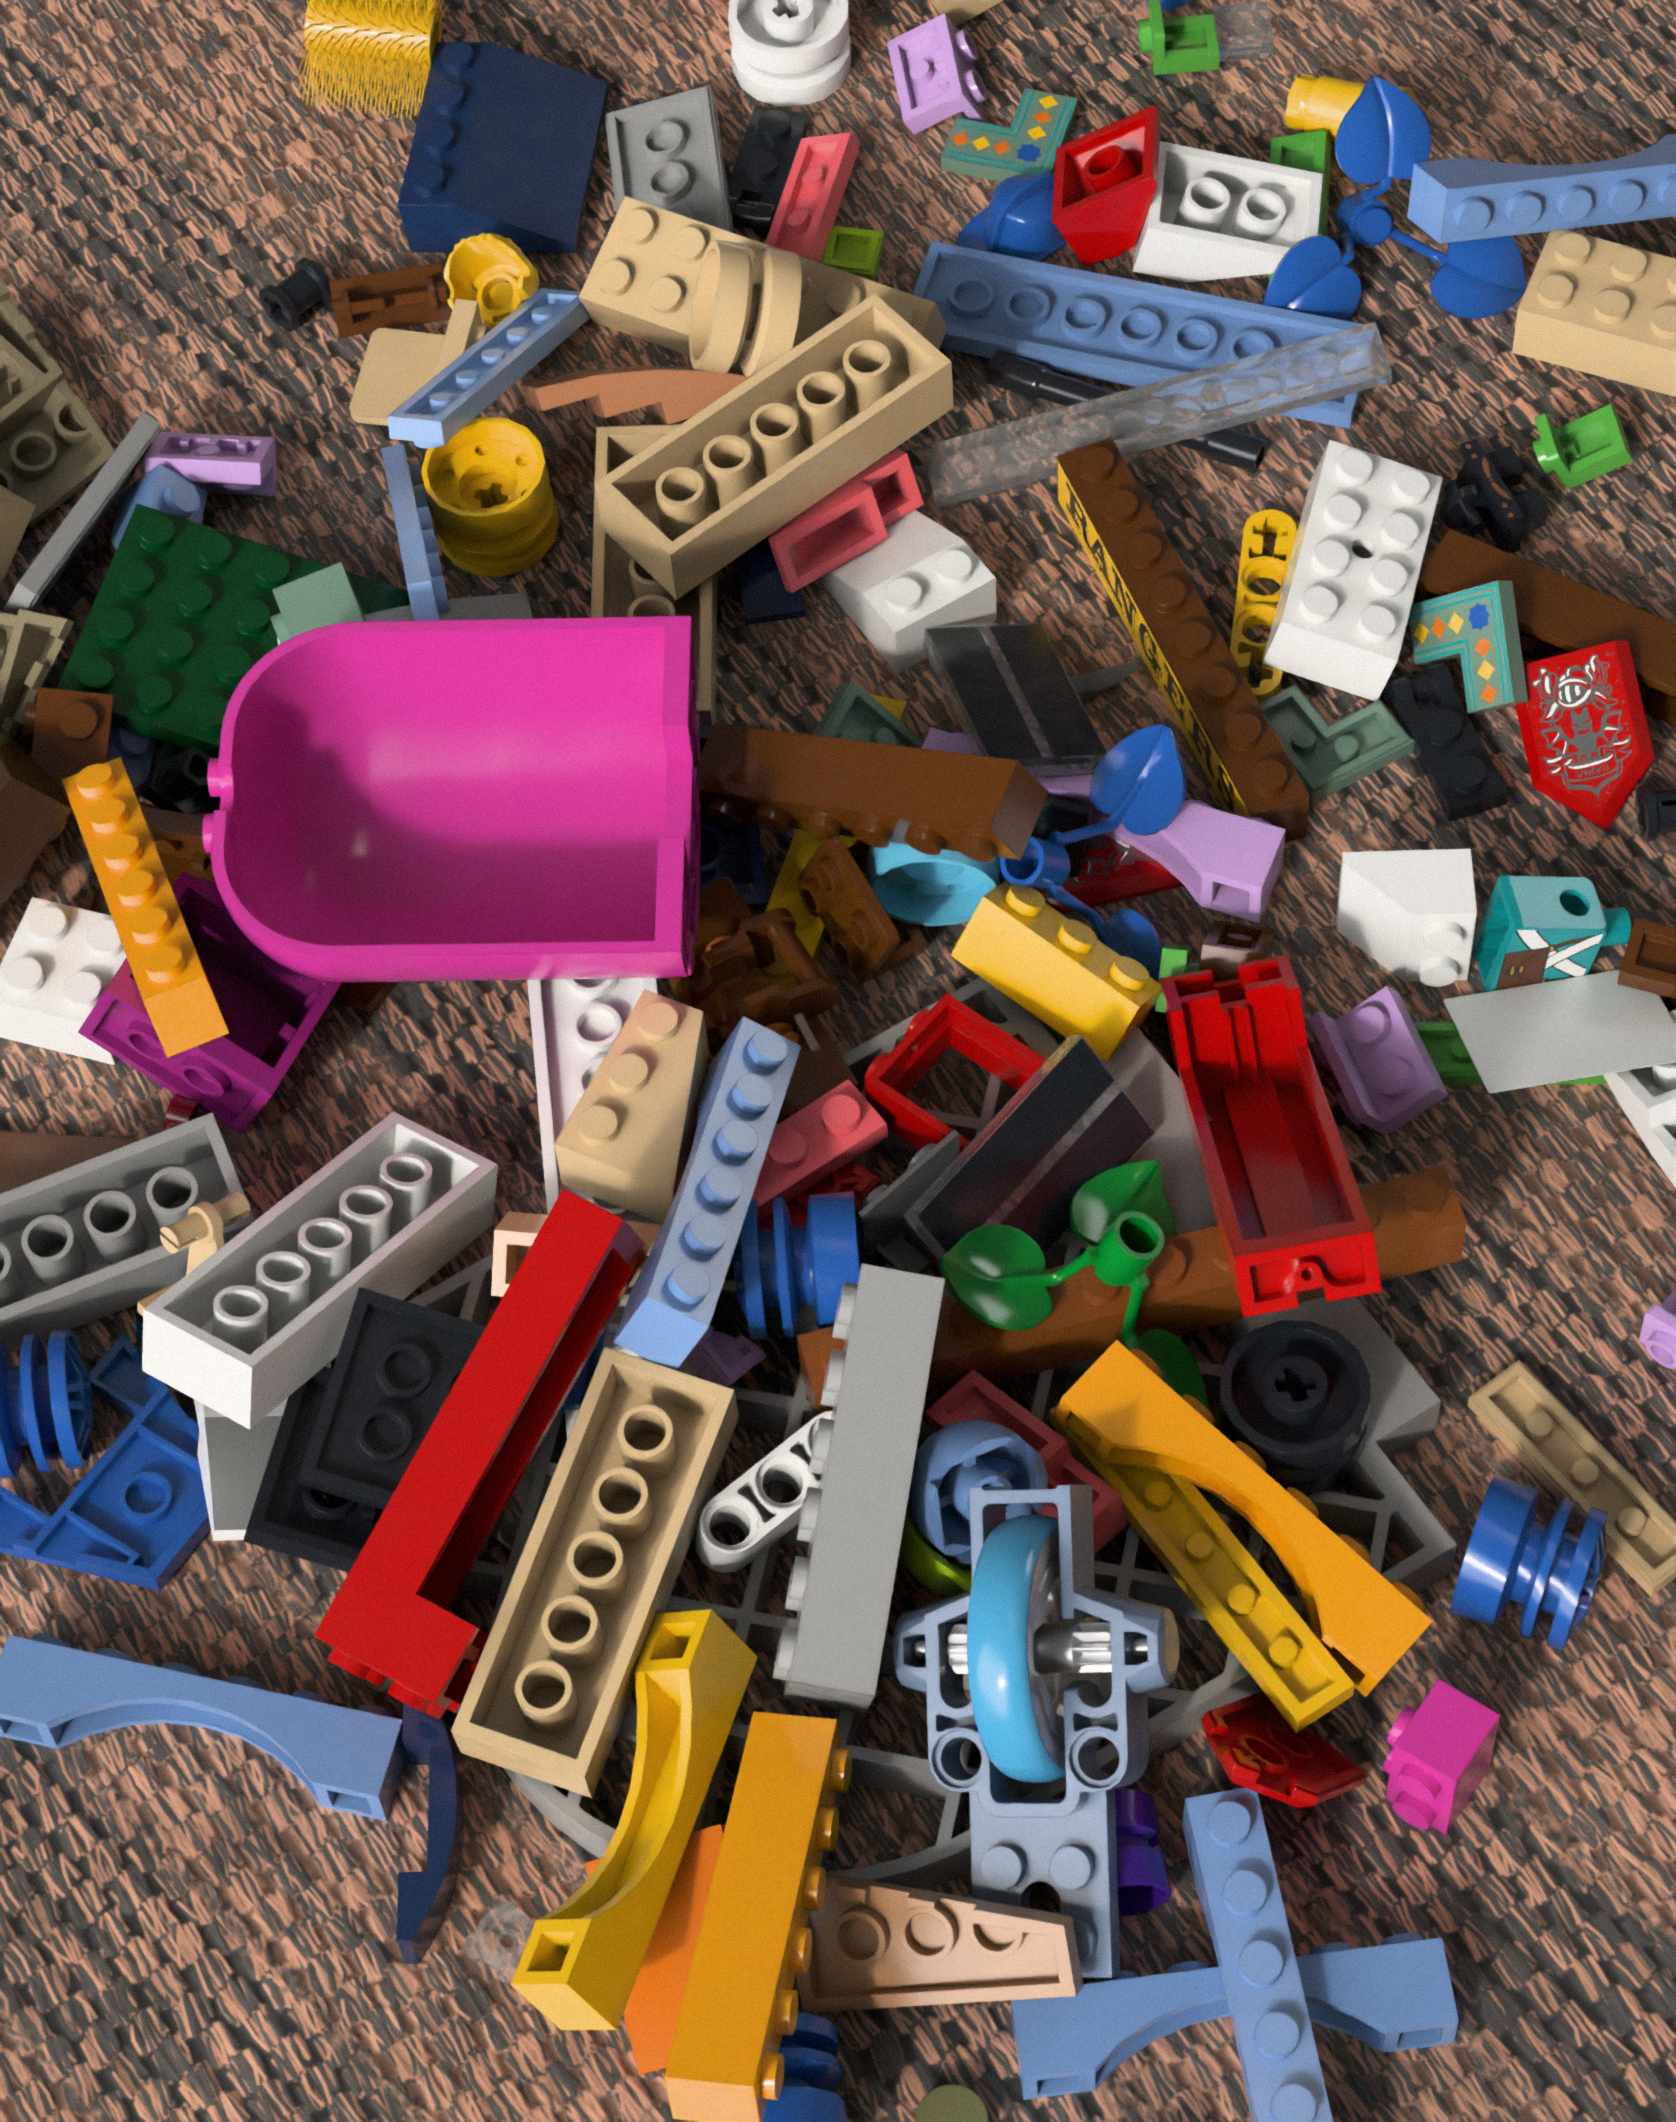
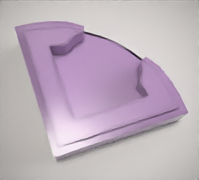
M709 1326L686 1357L687 1361L702 1379L729 1387L767 1356L748 1337L739 1335L735 1338L729 1334L715 1331L714 1327Z

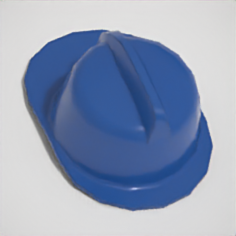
M1046 171L1039 176L1021 174L1003 180L994 189L989 206L968 222L959 233L956 243L961 247L1038 262L1045 261L1054 252L1067 244V241L1051 220L1054 174Z

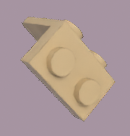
M455 299L445 335L390 328L374 330L370 336L350 402L351 418L357 423L388 426L387 416L490 331L489 326L482 325L479 302Z

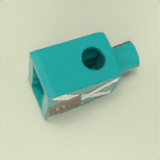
M1499 876L1474 933L1472 952L1485 992L1588 975L1600 947L1628 944L1631 934L1630 916L1624 907L1602 909L1594 884L1586 877Z

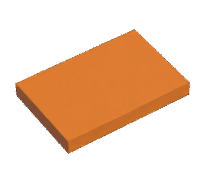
M725 1824L714 1825L691 1833L625 2007L623 2016L639 2075L666 2069ZM602 1858L584 1863L588 1877Z

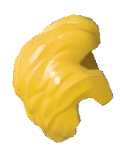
M482 232L479 235L462 239L458 244H455L454 251L450 253L444 271V278L448 285L449 299L447 301L450 308L453 310L455 299L478 301L481 318L486 326H489L491 329L528 298H531L539 287L538 271L524 255L520 247L516 246L510 238H504L495 233L488 234Z

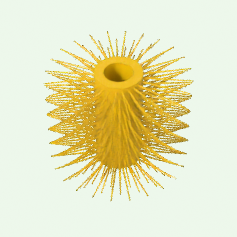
M306 0L308 4L306 15L298 11L305 16V27L297 33L299 34L304 31L305 41L296 54L297 56L305 44L306 50L297 72L298 75L308 50L299 86L300 91L309 58L302 101L310 68L306 106L308 105L311 80V106L315 85V106L317 105L321 80L320 108L324 86L326 105L330 84V109L332 89L335 82L334 109L338 87V109L342 87H344L342 111L344 110L345 95L348 88L347 108L352 90V112L357 87L356 111L361 93L362 112L366 87L365 114L367 99L370 93V111L374 94L376 98L375 115L377 96L380 90L379 114L383 99V115L389 92L388 117L392 96V114L394 113L400 82L396 118H398L401 95V117L406 101L407 118L412 90L411 120L414 102L415 116L417 115L419 102L422 105L424 88H426L425 81L427 84L436 42H441L442 30L448 26L446 25L442 28V17L447 9L446 7L441 15L440 10L444 0H442L440 7V0H394V2L393 0H309V2ZM315 67H316V78H315V83H314V74H315ZM319 68H320L319 83H318V72H319ZM328 71H329V81H328V87H327V75H328ZM341 73H342V83H341V90H340V78H341ZM354 75H355L354 92H353V80H354ZM361 75V86L359 91V80ZM364 75H365V83H364V90H363V97H362V85H363V79H364ZM352 76L351 88L349 93L350 77ZM377 76H378L377 91H376V81H377ZM373 78H374V88H373V94H372V82H373ZM392 79H393V90H392V94H391ZM382 80H383V92H382V97H381ZM415 80H416V89H415V96H414V87H415ZM386 81H387V90H386V97H385V85H386ZM406 83V94L404 99V87ZM410 83V91L407 105V92ZM395 84H396L397 90H396L395 101H394V89H395ZM422 84H423L422 99H420V94H421V89H422ZM418 86H419V97H418V103H417V108H416L417 90H418Z

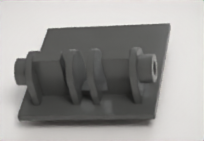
M955 1129L937 1145L929 1143L921 1148L910 1161L906 1172L891 1185L883 1184L878 1186L865 1198L858 1212L861 1265L863 1263L925 1274L931 1268V1264L935 1265L940 1261L941 1254L938 1248L941 1250L943 1248L917 1216L960 1170L959 1133Z

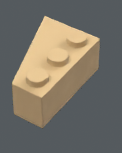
M644 989L554 1143L563 1185L658 1223H664L691 1152L695 1123H697L698 1118L695 1106L706 1076L709 1047L703 1011Z

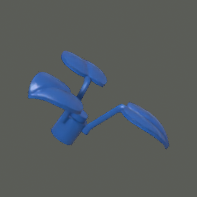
M1371 76L1367 80L1360 96L1345 114L1338 128L1335 139V156L1339 167L1353 181L1363 185L1380 182L1372 188H1363L1361 193L1348 195L1339 204L1336 212V222L1342 232L1339 240L1343 243V254L1341 255L1337 244L1331 238L1324 235L1310 236L1299 241L1287 251L1277 265L1267 286L1263 305L1348 321L1355 312L1361 296L1359 276L1347 267L1355 256L1354 243L1358 242L1364 246H1376L1384 242L1388 237L1442 264L1432 277L1430 291L1436 302L1447 312L1455 316L1478 319L1502 313L1522 298L1527 287V280L1520 250L1512 236L1448 243L1447 254L1393 227L1394 219L1391 210L1387 205L1377 200L1376 197L1390 189L1392 177L1410 179L1412 178L1414 163L1426 162L1428 160L1431 150V134L1423 113L1404 91L1386 80Z
M1163 724L1142 728L1124 738L1107 752L1096 767L1091 779L1089 796L1095 808L1103 813L1110 814L1107 820L1064 833L1054 831L1048 840L1031 836L1021 860L999 857V885L1007 880L1011 884L1017 883L1019 886L1033 887L1036 890L1046 892L1049 898L1059 900L1087 919L1093 925V931L1100 942L1120 956L1130 957L1141 963L1147 969L1149 976L1157 982L1162 944L1152 923L1141 913L1132 909H1121L1105 922L1098 912L1065 891L1062 884L1067 880L1071 869L1069 856L1064 849L1066 844L1112 832L1118 828L1121 822L1133 834L1141 836L1153 835L1166 829L1179 815L1186 797V774L1175 735L1168 726Z

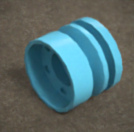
M890 842L887 848L871 845L867 853L866 880L887 915L904 923L944 926L970 921L983 896L999 886V857H994L992 862H980L960 852L943 849L939 855H929L917 851L907 844Z

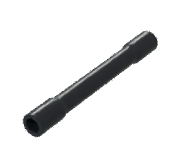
M1000 350L995 352L988 366L986 382L988 384L1032 399L1041 398L1201 452L1209 459L1254 474L1257 472L1266 454L1267 440L1223 425H1210L1050 371L1044 365Z

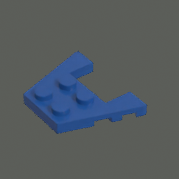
M121 1335L90 1371L89 1379L93 1394L129 1415L133 1420L52 1516H48L0 1486V1553L161 1591L211 1530L197 1455L199 1426L193 1418L190 1419L174 1400L164 1382L142 1371V1358L137 1348L130 1339Z

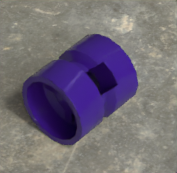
M1119 1789L1115 1790L1119 1917L1145 1914L1155 1910L1168 1902L1172 1893L1165 1857L1162 1851L1154 1848L1158 1845L1157 1836L1160 1828L1155 1801L1152 1795L1140 1790Z

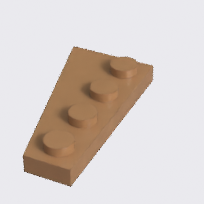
M827 1872L821 1911H810L806 1927L812 1930L810 1965L806 1973L796 1972L801 2007L804 2013L1077 1996L1084 1987L1072 1916Z

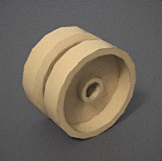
M722 240L710 241L698 271L691 310L689 351L693 369L721 374L728 373L738 359L744 376L750 378L793 348L798 326L802 285L801 264L796 252L765 248L760 251L752 263L745 244Z

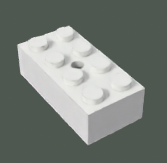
M1329 440L1309 484L1262 664L1375 702L1378 701L1398 662L1443 477Z

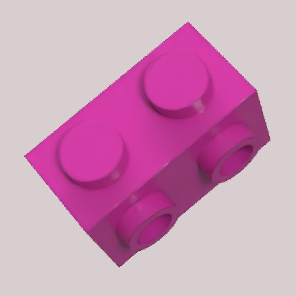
M1439 1678L1418 1710L1409 1705L1406 1706L1398 1716L1388 1735L1387 1743L1393 1747L1382 1768L1383 1771L1389 1774L1386 1799L1393 1803L1392 1808L1395 1813L1413 1827L1427 1830L1432 1826L1447 1835L1490 1769L1501 1715Z

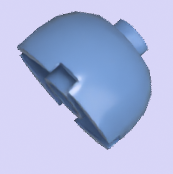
M980 1419L951 1423L931 1434L916 1451L907 1507L913 1524L929 1542L943 1554L953 1556L961 1563L971 1565L969 1487H1005L1007 1490L1047 1489L1048 1473L1042 1455L1011 1429ZM1045 1503L1009 1504L1006 1507V1520L1020 1515H1029L1032 1509L1041 1514Z

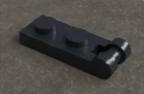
M762 106L754 107L728 182V201L733 228H735V225L754 228V234L768 235L801 138H805L809 128V114ZM744 200L759 202L757 206L743 204Z
M1441 662L1425 667L1422 675L1409 679L1404 674L1389 678L1384 687L1386 699L1398 722L1415 741L1413 752L1448 821L1452 822L1506 805L1508 791L1454 689L1453 679L1447 665ZM1432 697L1436 706L1420 711L1416 701Z

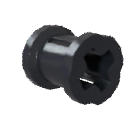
M305 257L296 262L294 265L295 271L276 286L266 285L259 292L260 302L268 316L288 332L296 329L300 325V317L318 303L328 304L332 300L328 275L315 261Z
M1648 785L1639 786L1636 790L1635 806L1643 841H1655L1658 834L1676 832V788L1653 791Z

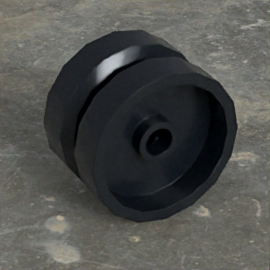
M1280 1320L1253 1329L1232 1347L1221 1369L1218 1430L1231 1442L1242 1441L1253 1448L1264 1460L1267 1467L1265 1472L1285 1490L1288 1487H1292L1308 1497L1334 1488L1355 1469L1365 1447L1367 1420L1371 1403L1370 1373L1359 1350L1339 1332L1312 1321Z

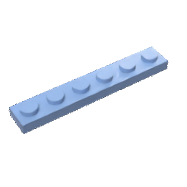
M547 288L539 289L531 298L527 299L387 416L390 439L413 441L414 445L420 448H436L447 444L449 439L468 423L474 421L478 414L492 402L499 399L507 389L523 378L529 370L543 358L549 356L551 351L565 339L572 336L580 326L591 318L579 299L580 292Z
M404 444L381 448L414 621L439 620L438 615L450 613V607L420 462L408 464Z

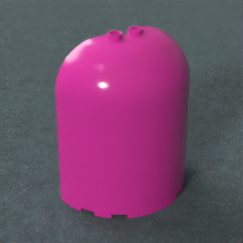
M691 616L347 622L309 630L275 647L253 665L234 690L223 718L219 758H210L208 762L209 794L211 797H221L219 810H214V813L204 815L202 829L203 845L205 852L211 853L213 875L220 896L239 929L258 949L280 965L316 979L332 982L677 978L692 975L695 964L694 942H697L700 908L701 802H699L698 769L694 768V765L700 764L699 715H696L695 682L697 673Z

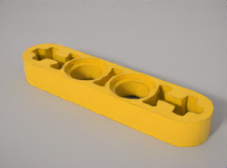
M1274 509L1261 510L1252 514L1246 520L1243 529L1230 652L1246 681L1249 680L1250 661H1263L1267 642H1252L1244 636L1243 632L1247 628L1257 625L1266 626L1271 629L1297 533L1296 523L1286 513ZM1267 532L1276 533L1274 557L1262 556L1263 538ZM1269 578L1276 581L1281 588L1271 595H1261L1252 591L1248 585L1256 579ZM1262 664L1260 687H1250L1258 703L1281 692L1282 670Z

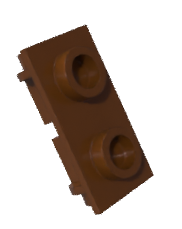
M441 262L329 281L339 338L372 333L378 328L396 329L450 320L451 317Z

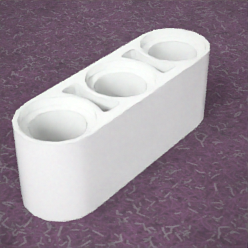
M825 1411L815 1416L707 1503L702 1510L695 1536L696 1553L703 1564L711 1570L721 1573L736 1572L748 1565L799 1524L807 1488H819L821 1474L808 1472L815 1431H817L820 1418L831 1420L832 1411ZM773 1480H782L794 1487L798 1497L789 1503L775 1502L765 1494L763 1486ZM719 1522H731L743 1530L746 1539L737 1545L728 1546L721 1544L714 1539L710 1528Z

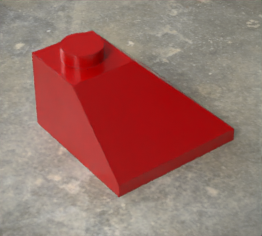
M1156 105L1056 148L1051 220L1084 267L1104 259L1116 258L1127 249L1134 247L1158 186L1161 112Z

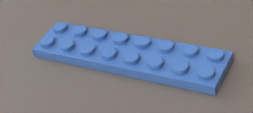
M935 241L931 242L912 295L936 302L947 327V332L940 346L941 349L992 358L995 352L1000 350L1044 365L1053 371L1351 429L1377 341L1378 327Z

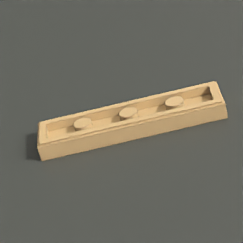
M1520 1360L1469 1396L1467 1406L1560 1503L1564 1498L1575 1501L1572 1515L1583 1527L1591 1507L1608 1512L1605 1524L1606 1551L1650 1597L1676 1578V1520Z

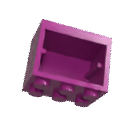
M183 870L172 886V889L229 1034L167 1058L141 998L127 957L78 1033L174 1094H180L199 1101V1110L206 1114L213 1112L218 1122L242 1134L277 1089L342 982L316 979L295 972L265 955L239 929L229 914L217 885L206 878L193 877Z

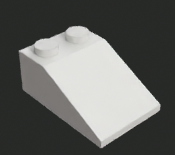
M1160 141L1158 186L1135 244L1132 272L1187 283L1274 273L1277 265L1292 246L1307 237L1318 235L1323 174Z
M913 510L886 526L889 538L818 578L896 674L938 652L927 629L978 627L981 629L997 620L996 577L961 537L917 510Z

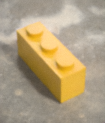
M1007 880L983 896L950 955L1075 1045L1083 1038L1096 1057L1105 1061L1112 1057L1137 1026L1139 1029L1141 1028L1162 992L1161 984L1149 976L1147 969L1141 963L1130 957L1120 956L1097 939L1095 932L1090 927L1077 920L1066 918L1045 903L1042 894L1033 887L1019 886L1017 883L1011 884Z

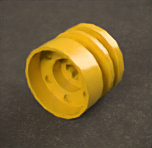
M479 417L463 427L449 439L447 444L436 448H429L426 451L421 469L425 491L442 551L455 566L474 575L500 577L521 572L544 557L556 540L560 521L541 443L527 427L507 418Z

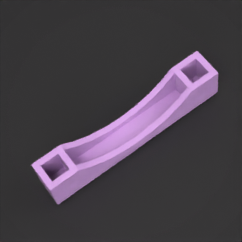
M932 727L922 746V749L988 756L982 742L977 741L972 736L960 732L949 733ZM1040 758L1016 759L1049 791L1047 796L1092 807L1091 825L1103 822L1110 817V814L1099 811L1091 802L1089 792L1094 773L1080 766L1068 767ZM1185 800L1176 819L1166 829L1153 835L1141 836L1133 834L1124 827L1122 822L1117 829L1103 835L1127 843L1158 861L1186 887L1199 906L1260 923L1283 866L1286 829L1273 826L1261 818H1245L1217 810L1202 801Z

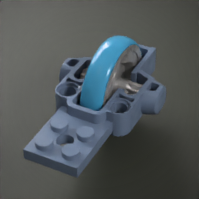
M1092 1484L1057 1485L1055 1489L1007 1490L1005 1487H969L971 1591L906 1611L899 1616L893 1636V1660L896 1675L902 1686L924 1692L927 1695L928 1761L934 1778L948 1790L969 1792L972 1898L1030 1908L1029 1896L1034 1885L1038 1882L1050 1884L1060 1895L1061 1908L1059 1914L1072 1916L1082 1977L1113 1978L1120 1975L1115 1788L1131 1785L1141 1778L1147 1768L1149 1758L1147 1692L1168 1686L1175 1679L1179 1661V1635L1176 1620L1172 1611L1168 1608L1095 1588ZM1012 1503H1054L1058 1508V1519L1046 1515L1029 1514L1006 1520V1507ZM1099 1618L1104 1619V1620L1109 1621V1622H1100V1619H1099ZM967 1620V1624H962V1621ZM1111 1672V1696L1104 1698L1100 1693L1101 1673ZM963 1674H968L971 1699H968L965 1695ZM1102 1738L1110 1740L1119 1753V1766L1112 1776L1102 1771L1097 1764L1096 1748ZM966 1739L974 1742L980 1750L982 1760L976 1775L967 1772L961 1764L960 1750ZM1066 1776V1797L1064 1799H1017L1009 1791V1777L1022 1782L1043 1783Z

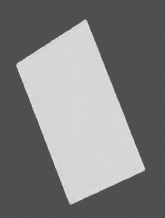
M1620 970L1443 1000L1488 1093L1676 1062V1024L1658 994L1617 984Z

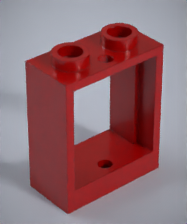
M946 993L931 1010L925 1008L912 1019L906 1030L905 1038L890 1054L883 1052L873 1060L864 1076L866 1100L887 1123V1128L919 1150L929 1143L937 1145L953 1129L904 1096L950 1046L1020 1092L974 1143L959 1134L961 1169L1056 1065Z

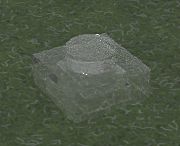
M1267 1L1212 6L1220 51V62L1273 57L1274 38Z

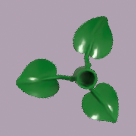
M1158 1160L1133 1162L1111 1168L1096 1175L1081 1186L1072 1199L1069 1215L1075 1234L1081 1240L1093 1246L1087 1247L1082 1255L1055 1272L1044 1273L1045 1257L1038 1244L1020 1229L1008 1225L995 1224L978 1227L967 1233L949 1252L941 1257V1273L957 1301L976 1318L989 1325L1006 1330H1025L1044 1322L1052 1309L1051 1298L1046 1287H1054L1061 1284L1087 1266H1093L1097 1277L1108 1285H1128L1131 1291L1121 1330V1339L1125 1347L1129 1351L1132 1348H1136L1147 1354L1160 1368L1163 1375L1161 1379L1181 1397L1184 1394H1188L1196 1398L1208 1409V1399L1198 1364L1187 1346L1178 1337L1165 1329H1150L1139 1338H1137L1135 1333L1143 1292L1150 1284V1279L1145 1274V1271L1162 1251L1164 1239L1176 1236L1174 1216L1166 1197L1161 1166Z

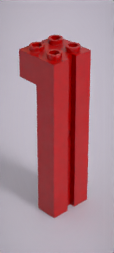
M1288 954L1237 964L1239 978L1214 983L1211 969L1160 978L1175 1072L1180 1078L1194 1147L1243 1317L1298 1308L1297 1292L1322 1288L1326 1302L1382 1292L1374 1232L1308 1047L1300 989ZM1206 1112L1213 1119L1212 1121H1208Z
M563 1188L314 1637L333 1647L327 1658L328 1661L379 1687H382L387 1677L390 1678L393 1682L387 1691L389 1695L440 1721L447 1709L458 1714L489 1637L487 1632L450 1613L449 1609L649 1249L624 1219Z

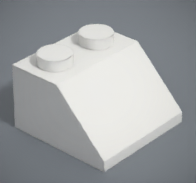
M1471 848L1342 852L1336 914L1337 931L1404 982L1421 981L1427 986L1442 987L1453 983L1455 980H1467L1477 916Z

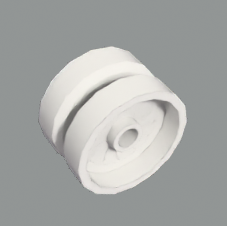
M730 0L728 24L729 36L732 42V70L740 87L756 100L775 106H804L824 100L838 90L851 71L848 0Z

